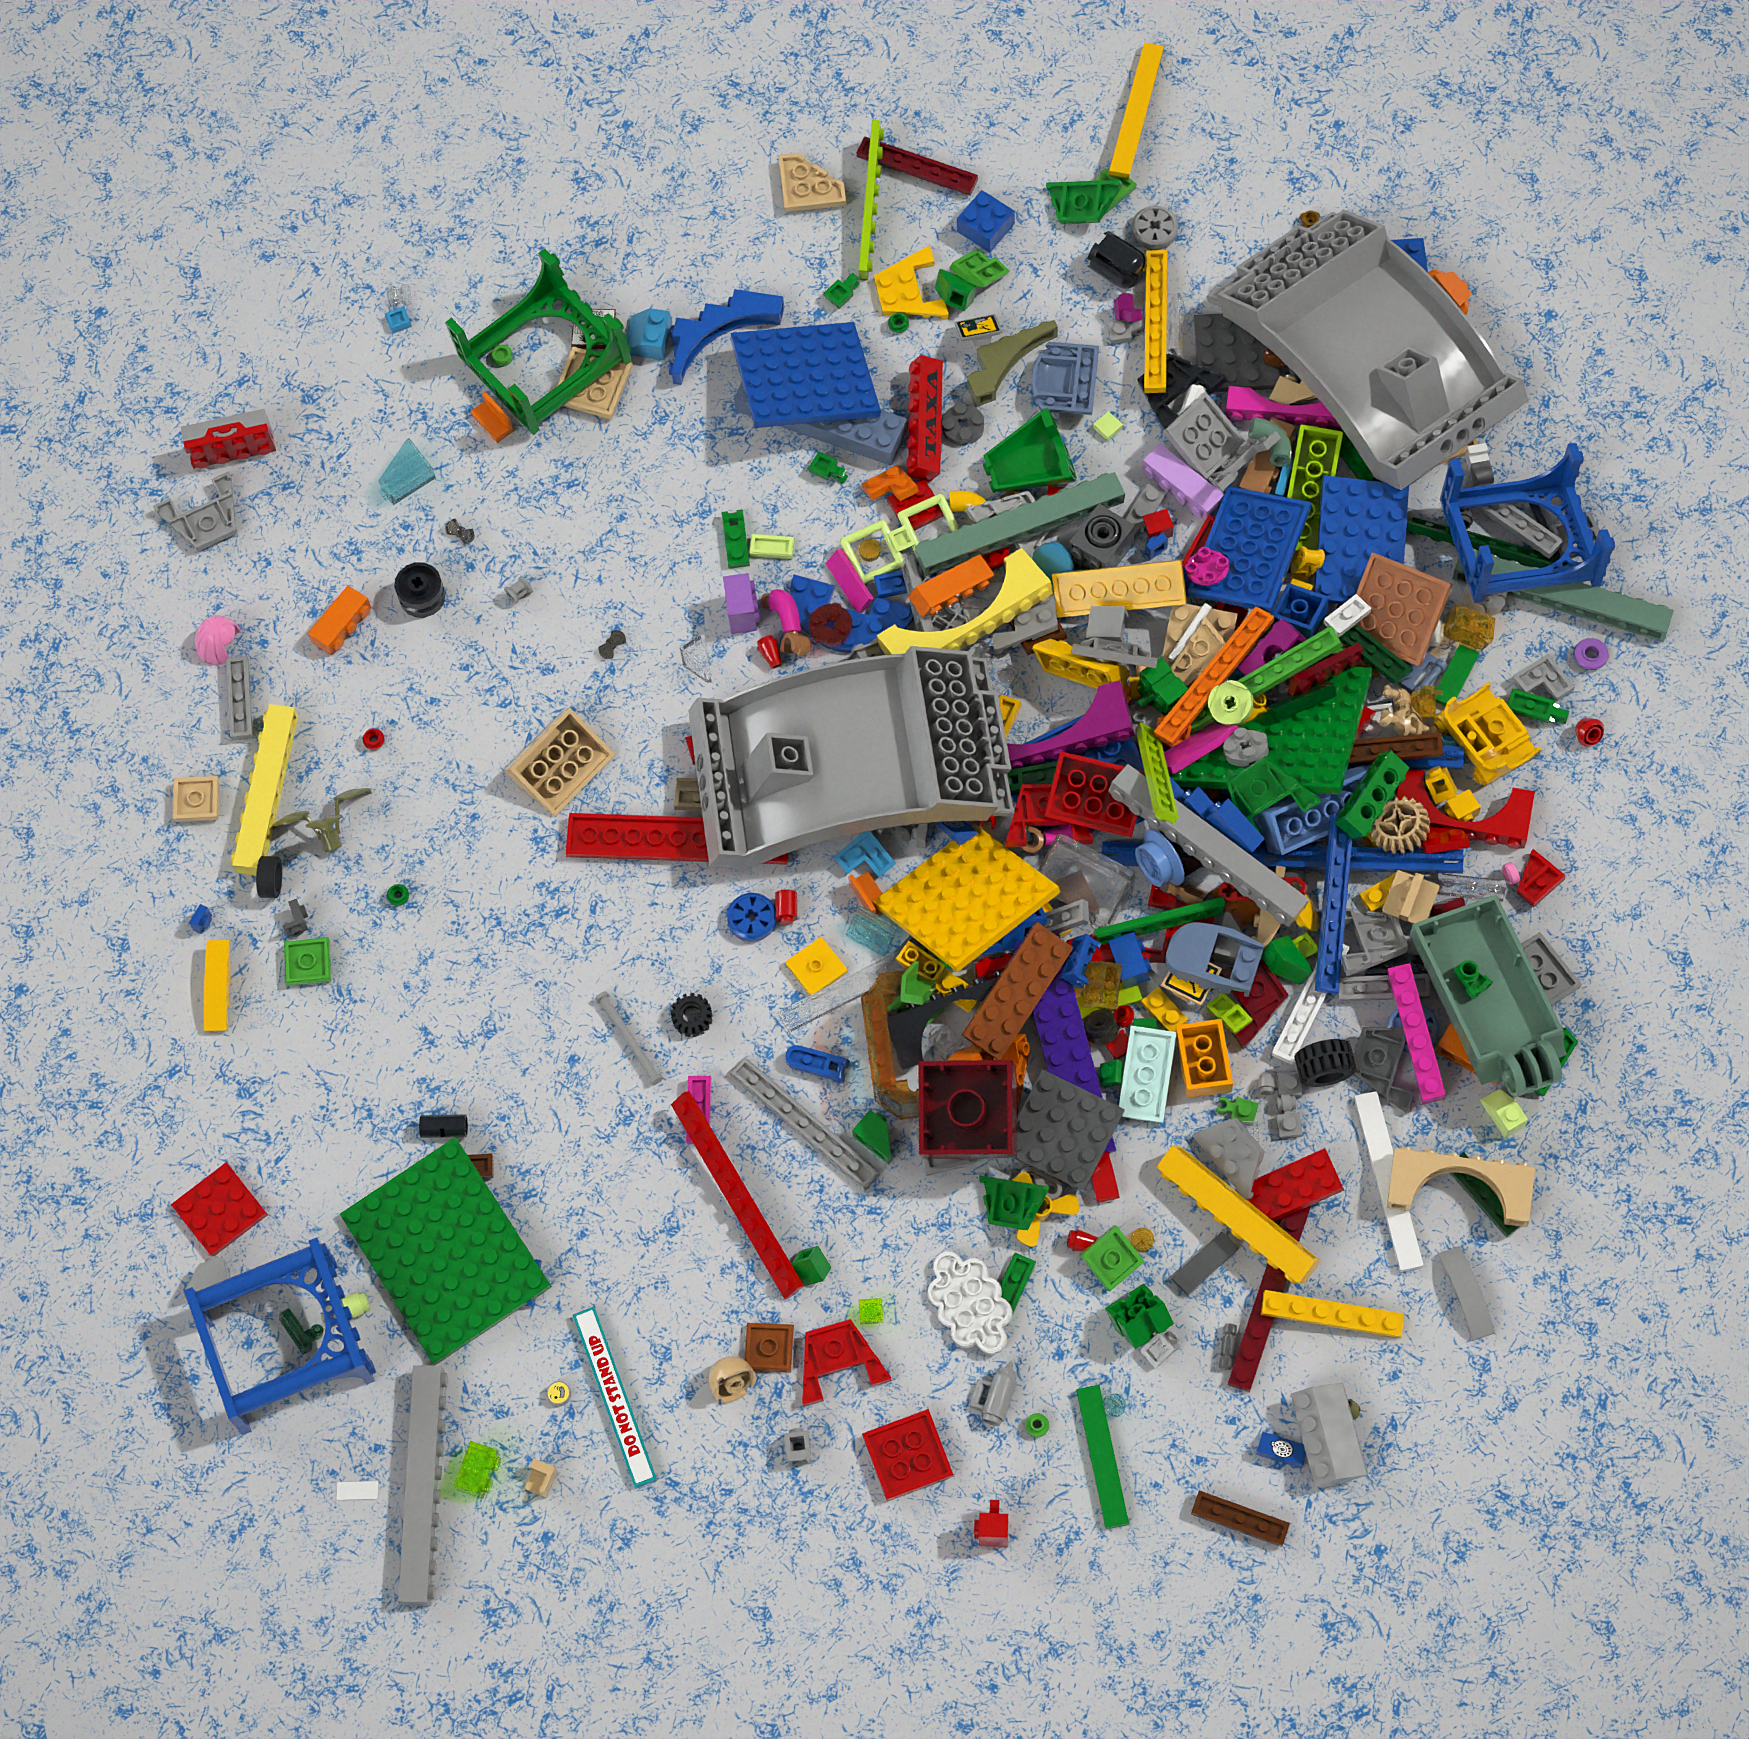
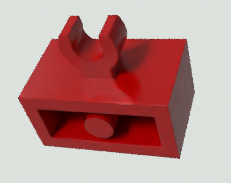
M990 1500L989 1513H979V1520H974V1539H979V1546L1008 1547L1009 1514L999 1513L1000 1500Z

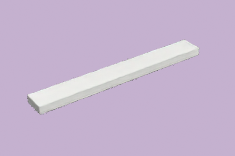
M1375 1091L1354 1096V1101L1399 1270L1404 1272L1423 1268L1424 1265L1409 1211L1387 1208L1393 1149L1378 1093Z

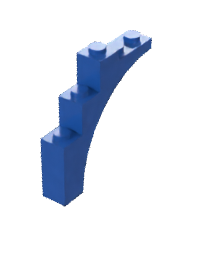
M734 289L733 296L729 297L727 306L705 303L704 311H700L699 321L676 317L675 325H671L670 338H673L675 346L673 353L675 361L674 363L671 362L669 367V375H672L673 384L682 385L686 371L694 358L716 338L746 326L760 324L781 325L785 308L784 297Z
M1170 777L1174 798L1248 854L1252 853L1265 839L1229 798L1222 803L1217 801L1214 804L1199 787L1193 791L1188 789L1184 792ZM1138 815L1136 824L1144 821L1145 819Z

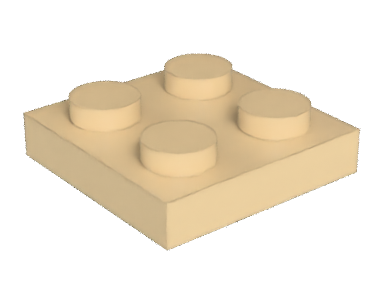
M218 776L174 778V822L218 820Z

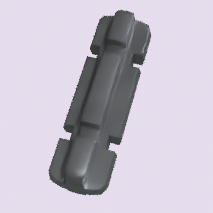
M1226 1323L1224 1326L1223 1334L1225 1336L1222 1339L1220 1354L1222 1357H1220L1219 1368L1223 1370H1230L1232 1367L1233 1359L1231 1358H1233L1236 1339L1234 1336H1236L1237 1325Z

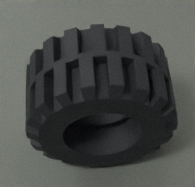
M1328 1039L1309 1044L1296 1052L1294 1056L1300 1082L1304 1086L1322 1087L1336 1084L1351 1077L1357 1071L1351 1044L1349 1041L1342 1039Z

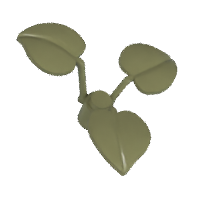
M370 788L351 789L333 798L335 801V815L312 821L308 816L310 814L309 811L295 812L275 822L272 828L274 830L279 825L306 820L308 822L306 828L314 830L318 840L322 841L325 852L342 847L338 834L341 833L339 820L343 817L342 814H339V805L344 800L353 798L363 792L372 793Z

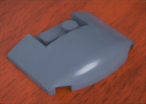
M1048 342L1046 344L1047 349L1043 353H1039L1032 373V390L1039 409L1042 411L1048 407L1050 412L1092 415L1099 346Z

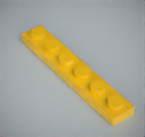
M1268 1290L1263 1292L1261 1315L1394 1338L1402 1337L1403 1313Z

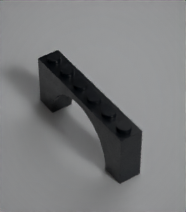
M1004 968L994 971V976L985 979V976H980L972 979V984L964 986L963 983L950 988L951 992L942 994V991L931 994L929 996L930 999L926 1000L923 1005L908 1003V1007L900 1010L897 1007L886 1011L887 1015L883 1016V1020L901 1069H908L918 1065V1061H924L922 1055L923 1032L929 1019L937 1010L957 1000L970 999L983 1002ZM1029 1017L1024 1023V1025L1031 1023Z

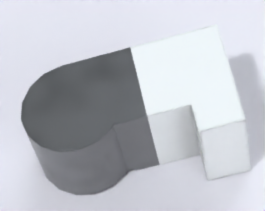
M1487 444L1467 446L1465 459L1475 487L1493 484L1494 474L1490 466Z

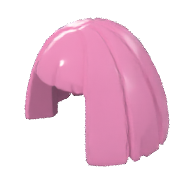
M220 615L205 619L198 627L195 636V648L199 657L204 662L207 661L208 664H226V658L230 657L225 650V646L233 641L235 633L241 632L239 625L232 619Z

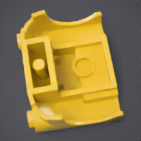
M1490 682L1484 684L1477 692L1464 700L1456 701L1457 698L1455 696L1446 703L1445 709L1434 717L1435 722L1433 723L1439 730V733L1444 735L1450 733L1457 744L1463 746L1464 753L1475 765L1474 773L1472 774L1474 780L1484 786L1540 756L1542 749L1540 746L1535 748L1529 741L1530 736L1527 729L1505 701L1499 697L1495 698L1489 690Z

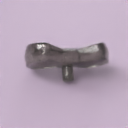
M455 518L449 520L445 525L446 533L448 535H456L464 545L470 544L475 538L473 529H465L463 526H460Z
M613 630L606 643L598 647L601 657L613 659L614 649L618 645L626 643V636L622 631Z

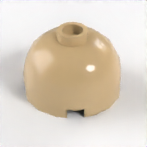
M731 1356L716 1361L709 1372L708 1384L717 1401L721 1399L723 1403H729L747 1394L746 1389L750 1385L753 1388L757 1377L748 1362L740 1357Z

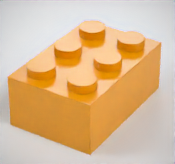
M1222 1019L1176 1025V1043L1186 1098L1232 1092L1233 1080Z

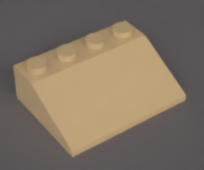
M567 708L503 771L529 796L553 816H556L615 754L571 708Z

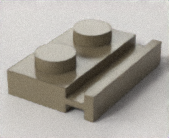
M677 778L674 809L702 811L698 779Z

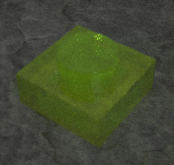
M882 1298L859 1299L860 1325L883 1323Z

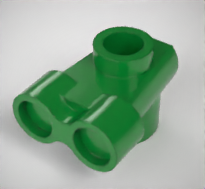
M1464 960L1454 968L1453 972L1466 987L1465 992L1472 999H1475L1481 992L1488 989L1493 982L1486 975L1483 976L1478 972V965L1475 962Z

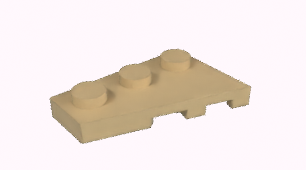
M1204 617L1200 626L1171 667L1174 675L1179 677L1186 687L1199 677L1226 643L1206 617Z

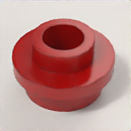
M371 728L364 733L362 740L366 748L376 750L382 747L385 737L379 729ZM372 738H377V741L370 742Z
M1120 1005L1113 1012V1020L1121 1028L1129 1026L1135 1016L1133 1008L1128 1005Z

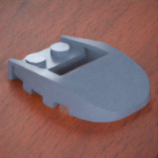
M1189 923L1180 927L1173 934L1166 953V965L1175 977L1186 982L1188 980L1199 985V988L1206 990L1208 988L1221 990L1220 992L1228 994L1231 993V990L1245 992L1244 996L1249 997L1264 944L1232 928L1206 923ZM1218 935L1235 939L1241 944L1230 979L1206 972Z

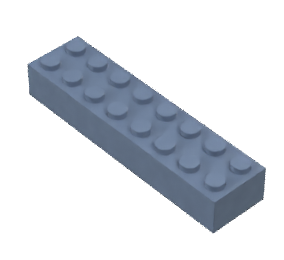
M741 382L734 397L735 410L751 416ZM881 410L879 417L784 425L780 427L891 466L907 433V419Z

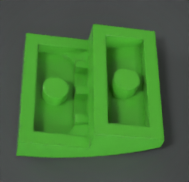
M978 248L955 260L949 267L965 281L981 288L988 286L1009 273V270L996 257L989 260Z

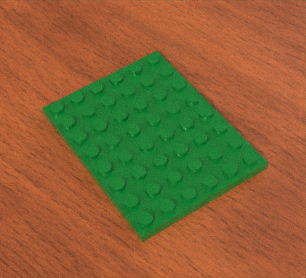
M456 1137L340 1213L343 1221L433 1365H437L552 1287Z

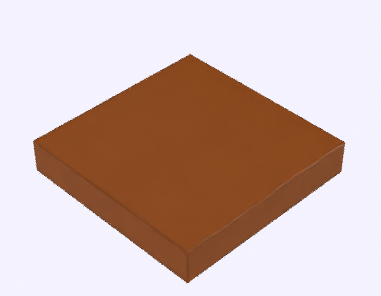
M747 1323L745 1361L748 1362L754 1371L791 1372L794 1325Z

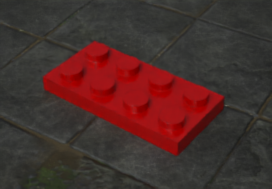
M1326 1148L1258 1177V1179H1254L1251 1192L1254 1193L1253 1197L1246 1200L1274 1222L1344 1191V1188Z

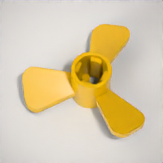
M1021 1172L1012 1179L1013 1181L1033 1184L1027 1172ZM1068 1194L1055 1200H1051L1046 1195L1042 1202L1046 1208L1042 1214H1036L1028 1230L1017 1231V1240L1028 1247H1035L1038 1244L1040 1222L1045 1221L1050 1213L1073 1216L1078 1214L1080 1207L1076 1195Z

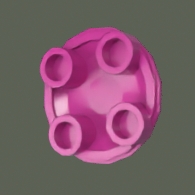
M1202 547L1198 550V553L1189 558L1185 565L1186 574L1196 584L1213 585L1226 577L1229 571V560L1220 552L1210 550L1208 547Z

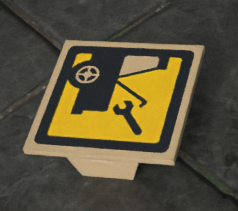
M1209 962L1206 972L1219 976L1222 968ZM1168 971L1161 984L1162 987L1172 991L1175 996L1187 1002L1192 1001L1202 1006L1211 988H1208V990L1199 988L1198 984L1189 980L1187 982L1175 977L1170 971Z

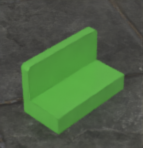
M914 961L902 975L900 1002L923 1005L936 989V980L919 978V961Z

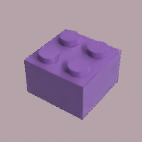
M749 573L723 576L731 634L757 631L756 623L760 622L754 580L750 581Z

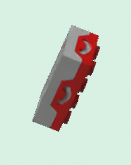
M265 409L181 427L184 449L187 454H190L193 469H202L214 464H225L237 459L244 460L251 456L267 455L270 452L276 451L273 430Z

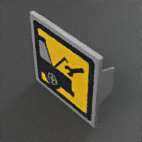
M995 314L954 322L961 341L972 340L975 347L989 345L992 336L1003 333Z

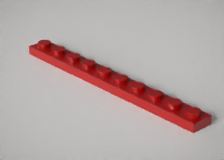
M690 1091L683 1092L671 1103L673 1110L783 1298H791L804 1287L803 1283Z

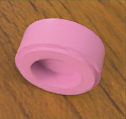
M1512 862L1504 864L1502 872L1507 883L1511 886L1519 883L1520 876L1515 865Z

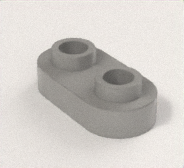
M1031 1166L1025 1167L1020 1171V1173L1027 1172L1030 1177H1033L1035 1179L1033 1184L1054 1188L1055 1192L1053 1194H1046L1051 1200L1060 1198L1062 1185L1058 1179Z

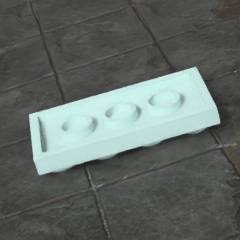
M1131 1026L1119 1107L1125 1109L1123 1118L1163 1123L1176 1032Z

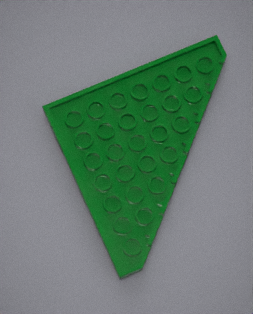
M1349 667L1339 675L1326 679L1325 682L1335 685L1336 696L1278 722L1267 711L1240 725L1238 728L1266 734L1269 749L1267 758L1313 793L1341 794L1372 678V667ZM1222 744L1177 773L1169 775L1180 787L1229 789L1227 780L1249 766L1239 767L1230 764L1224 754Z

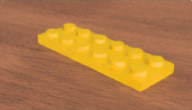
M1182 560L1052 574L1057 618L1090 614L1091 606H1125L1126 610L1187 603Z

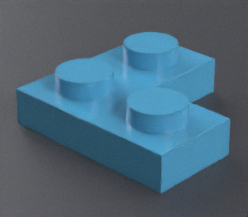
M871 831L863 832L833 856L847 874L864 861L867 862L878 878L896 865L895 861Z

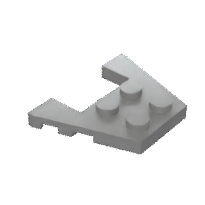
M1274 431L1268 438L1264 436L1254 444L1251 442L1238 448L1207 478L1208 482L1220 491H1223L1236 479L1235 477L1239 474L1237 471L1241 467L1245 468L1253 462L1252 457L1258 452L1266 451L1281 438L1280 435Z
M229 471L211 479L220 497L181 515L178 514L171 498L153 506L155 512L197 551L237 534L232 477Z
M1025 491L995 501L969 506L965 509V512L975 524L982 518L990 517L991 515L997 516L1001 511L1016 509L1023 503L1035 502V499L1029 491ZM1049 531L1014 544L1018 550L1023 548L1031 558Z
M989 581L988 593L990 602H993L998 596L1003 582ZM1052 589L1053 594L1046 600L1040 601L1028 611L1014 617L1015 631L993 634L995 655L1003 653V650L1012 646L1015 648L1020 646L1021 642L1030 638L1034 640L1058 630L1054 589Z
M1346 908L1345 925L1353 926L1362 953L1342 955L1341 962L1346 976L1407 953L1408 945L1396 917L1374 911H1367L1366 914L1355 913L1353 909Z

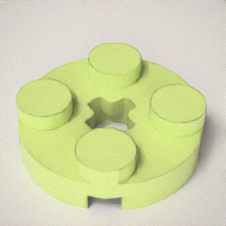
M1233 680L1225 681L1226 683L1217 685L1211 691L1208 698V707L1213 718L1219 723L1227 726L1241 725L1252 712L1253 695L1242 683ZM1235 698L1234 702L1236 705L1228 709V705L1225 704L1226 701Z

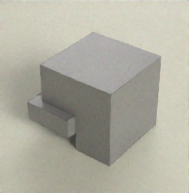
M1091 606L1086 633L1087 640L1097 637L1124 642L1123 635L1126 623L1124 619H1128L1129 616L1125 606Z

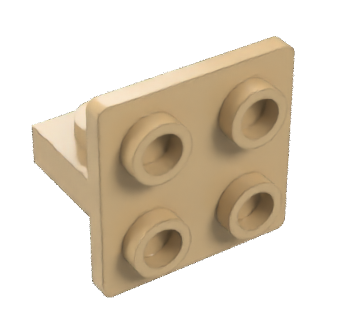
M1398 870L1382 912L1412 924L1428 919L1440 886L1424 880V875L1415 873L1413 876Z

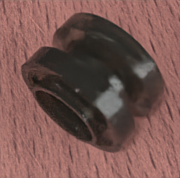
M1099 1009L1093 1011L1084 1020L1087 1036L1090 1042L1095 1045L1108 1044L1115 1040L1119 1034V1027L1115 1017L1109 1010Z

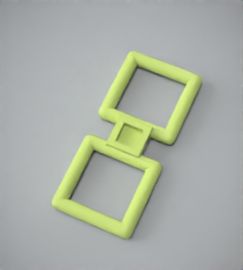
M938 494L900 511L898 518L902 527L890 531L887 522L880 520L840 539L844 553L864 584L873 581L875 575L891 573L901 568L904 561L901 551L912 547L915 552V546L919 543V540L908 517L939 504L951 531L958 530L959 526L943 494ZM881 530L895 561L864 575L850 543Z

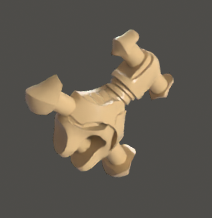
M1390 685L1384 686L1383 697H1391L1394 707L1398 711L1392 713L1387 709L1381 710L1379 725L1386 728L1389 724H1393V729L1397 736L1439 733L1436 726L1428 727L1424 725L1420 715L1413 709L1412 706H1416L1419 702L1414 693L1410 695L1405 689L1395 690Z

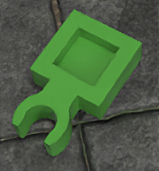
M1225 1097L1219 1098V1102L1226 1104V1107L1223 1109L1217 1107V1113L1232 1114L1231 1118H1237L1241 1124L1253 1126L1259 1103L1236 1097L1235 1103L1230 1102Z

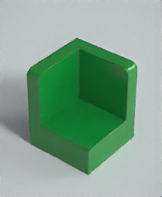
M819 1246L800 1250L791 1264L805 1286L824 1281L831 1270V1266Z

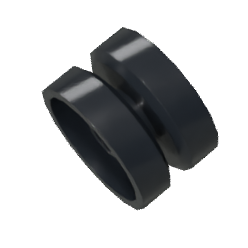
M414 562L406 565L398 572L394 588L400 605L407 614L417 618H425L434 615L442 608L446 592L439 572L432 565L424 562Z

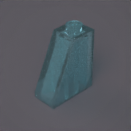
M410 438L404 442L378 480L381 487L379 489L381 496L385 501L389 499L393 505L436 478L433 468Z

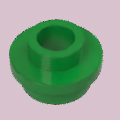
M894 313L888 320V327L892 332L902 333L908 329L909 320L903 313Z
M395 884L388 889L387 899L392 905L401 906L408 901L409 891L404 885ZM401 893L402 897L397 899L395 895Z

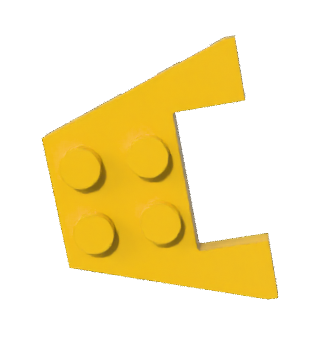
M930 246L919 250L874 275V282L883 315H893L900 312L907 317H910V315H922V318L937 316L941 317V319H949L946 304L942 299L922 302L914 272L917 269L934 266V258Z

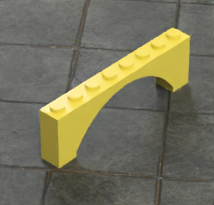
M1020 548L1004 558L1006 575L1002 588L993 603L974 620L956 628L936 632L909 631L893 625L877 635L879 648L885 655L903 654L910 646L961 650L968 645L974 644L984 635L992 633L1002 624L1010 622L1020 613L1028 611L1040 601L1046 600L1053 594L1051 581L1023 548Z

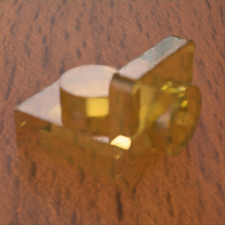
M1421 686V690L1412 691L1413 709L1421 718L1433 719L1436 716V696L1443 695V691L1435 690V686Z

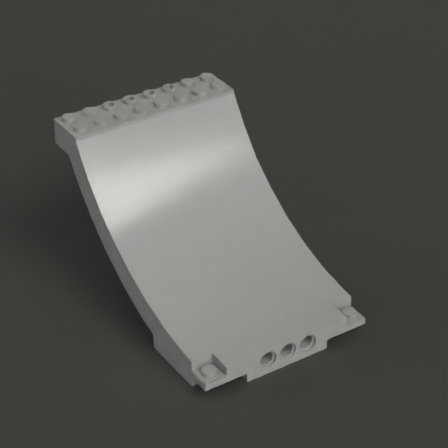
M1342 210L1338 214L1331 212L1309 228L1298 225L1236 267L1237 276L1206 296L1208 302L1221 307L1225 318L1253 335L1297 374L1337 420L1366 463L1372 476L1399 490L1406 488L1413 481L1423 476L1433 467L1439 465L1443 460L1456 453L1463 446L1528 402L1524 381L1504 371L1490 347L1467 316L1446 291L1415 260L1388 239L1385 226L1346 210Z
M910 646L903 654L848 660L779 677L743 690L723 700L697 698L688 710L709 867L751 869L761 863L808 845L865 831L941 821H987L991 815L1012 817L1014 814L1007 776L1011 771V764L998 692L992 691L987 659L972 657L970 651Z

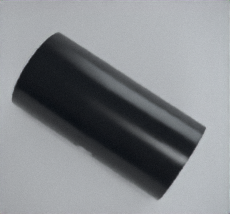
M467 1114L420 1115V1138L467 1137Z

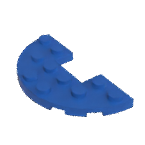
M793 574L790 594L798 608L801 628L811 636V639L828 649L851 653V649L854 646L869 644L877 638L878 634L893 625L907 630L914 620L911 606L875 597L869 615L830 605L835 590L834 585Z

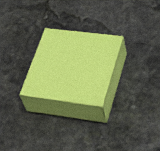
M1108 411L1093 424V428L1108 441L1123 429V424Z

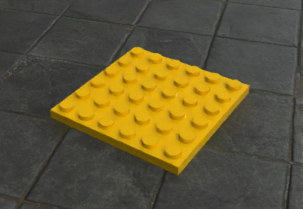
M973 824L971 827L977 831V835L960 846L952 840L873 901L875 908L956 972H959L1060 893L1058 885L976 824Z

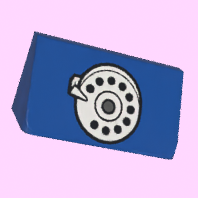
M965 821L936 822L938 827L959 846L978 834Z
M1262 1432L1256 1455L1302 1469L1306 1451L1304 1444Z

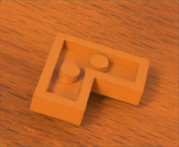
M899 465L891 467L861 483L863 491L871 500L891 491L899 501H902L919 492L917 485Z

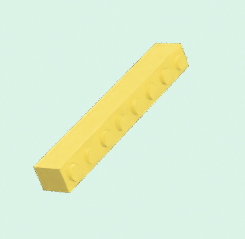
M269 704L267 712L263 714L264 728L258 736L260 746L259 750L254 754L255 768L254 771L250 772L249 783L251 785L250 790L245 794V811H242L240 815V824L242 825L240 832L236 833V851L231 855V865H233L236 873L256 876L259 858L268 855L273 832L272 826L277 815L298 721L295 707Z

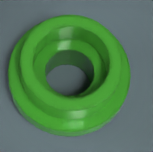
M1032 1414L1026 1420V1430L1033 1437H1042L1049 1430V1421L1043 1414ZM1039 1421L1042 1426L1037 1429L1034 1428L1033 1423Z

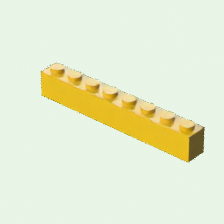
M1172 1145L1156 1168L1161 1171L1160 1175L1165 1180L1175 1182L1179 1186L1178 1190L1188 1197L1191 1195L1197 1200L1195 1204L1198 1207L1213 1213L1215 1221L1232 1229L1231 1233L1236 1238L1246 1240L1249 1243L1248 1247L1253 1252L1259 1255L1261 1253L1268 1258L1266 1262L1273 1268H1280L1285 1272L1284 1276L1294 1284L1305 1283L1320 1264L1321 1260L1180 1145Z

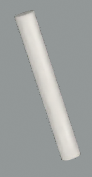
M1204 603L1168 658L1170 660L1176 661L1204 617L1211 610V606Z

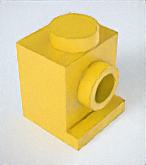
M1436 766L1428 771L1429 774L1426 775L1425 782L1435 804L1457 796V787L1447 767L1441 769L1440 766ZM1444 779L1443 783L1437 782L1438 780Z

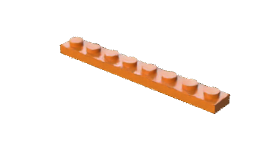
M1255 606L1155 729L1154 736L1173 747L1207 705L1209 695L1214 687L1221 685L1228 679L1274 622V616Z

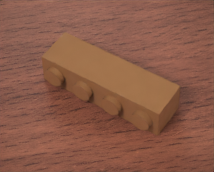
M1271 417L1270 422L1275 423L1284 430L1290 440L1291 447H1293L1297 435H1294L1295 426ZM1269 448L1266 451L1258 452L1252 457L1253 462L1248 466L1238 488L1271 494L1272 487L1270 485L1272 481H1277L1281 470L1278 469V466L1270 463Z

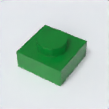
M1113 1060L1100 1064V1086L1106 1088L1122 1084V1061Z

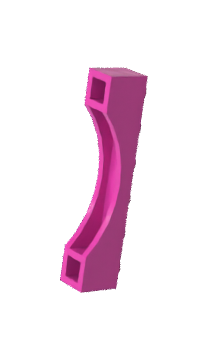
M1229 386L1226 416L1233 421H1251L1253 417L1270 421L1271 417L1298 426L1302 424L1315 425L1321 428L1328 426L1342 429L1321 401L1308 405L1290 406L1267 400L1249 387Z
M1408 963L1388 968L1387 976L1406 1037L1422 1105L1445 1100L1444 1086L1411 965Z

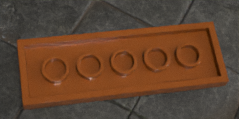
M1034 922L961 1036L995 1060H1001L1073 947L1040 923Z

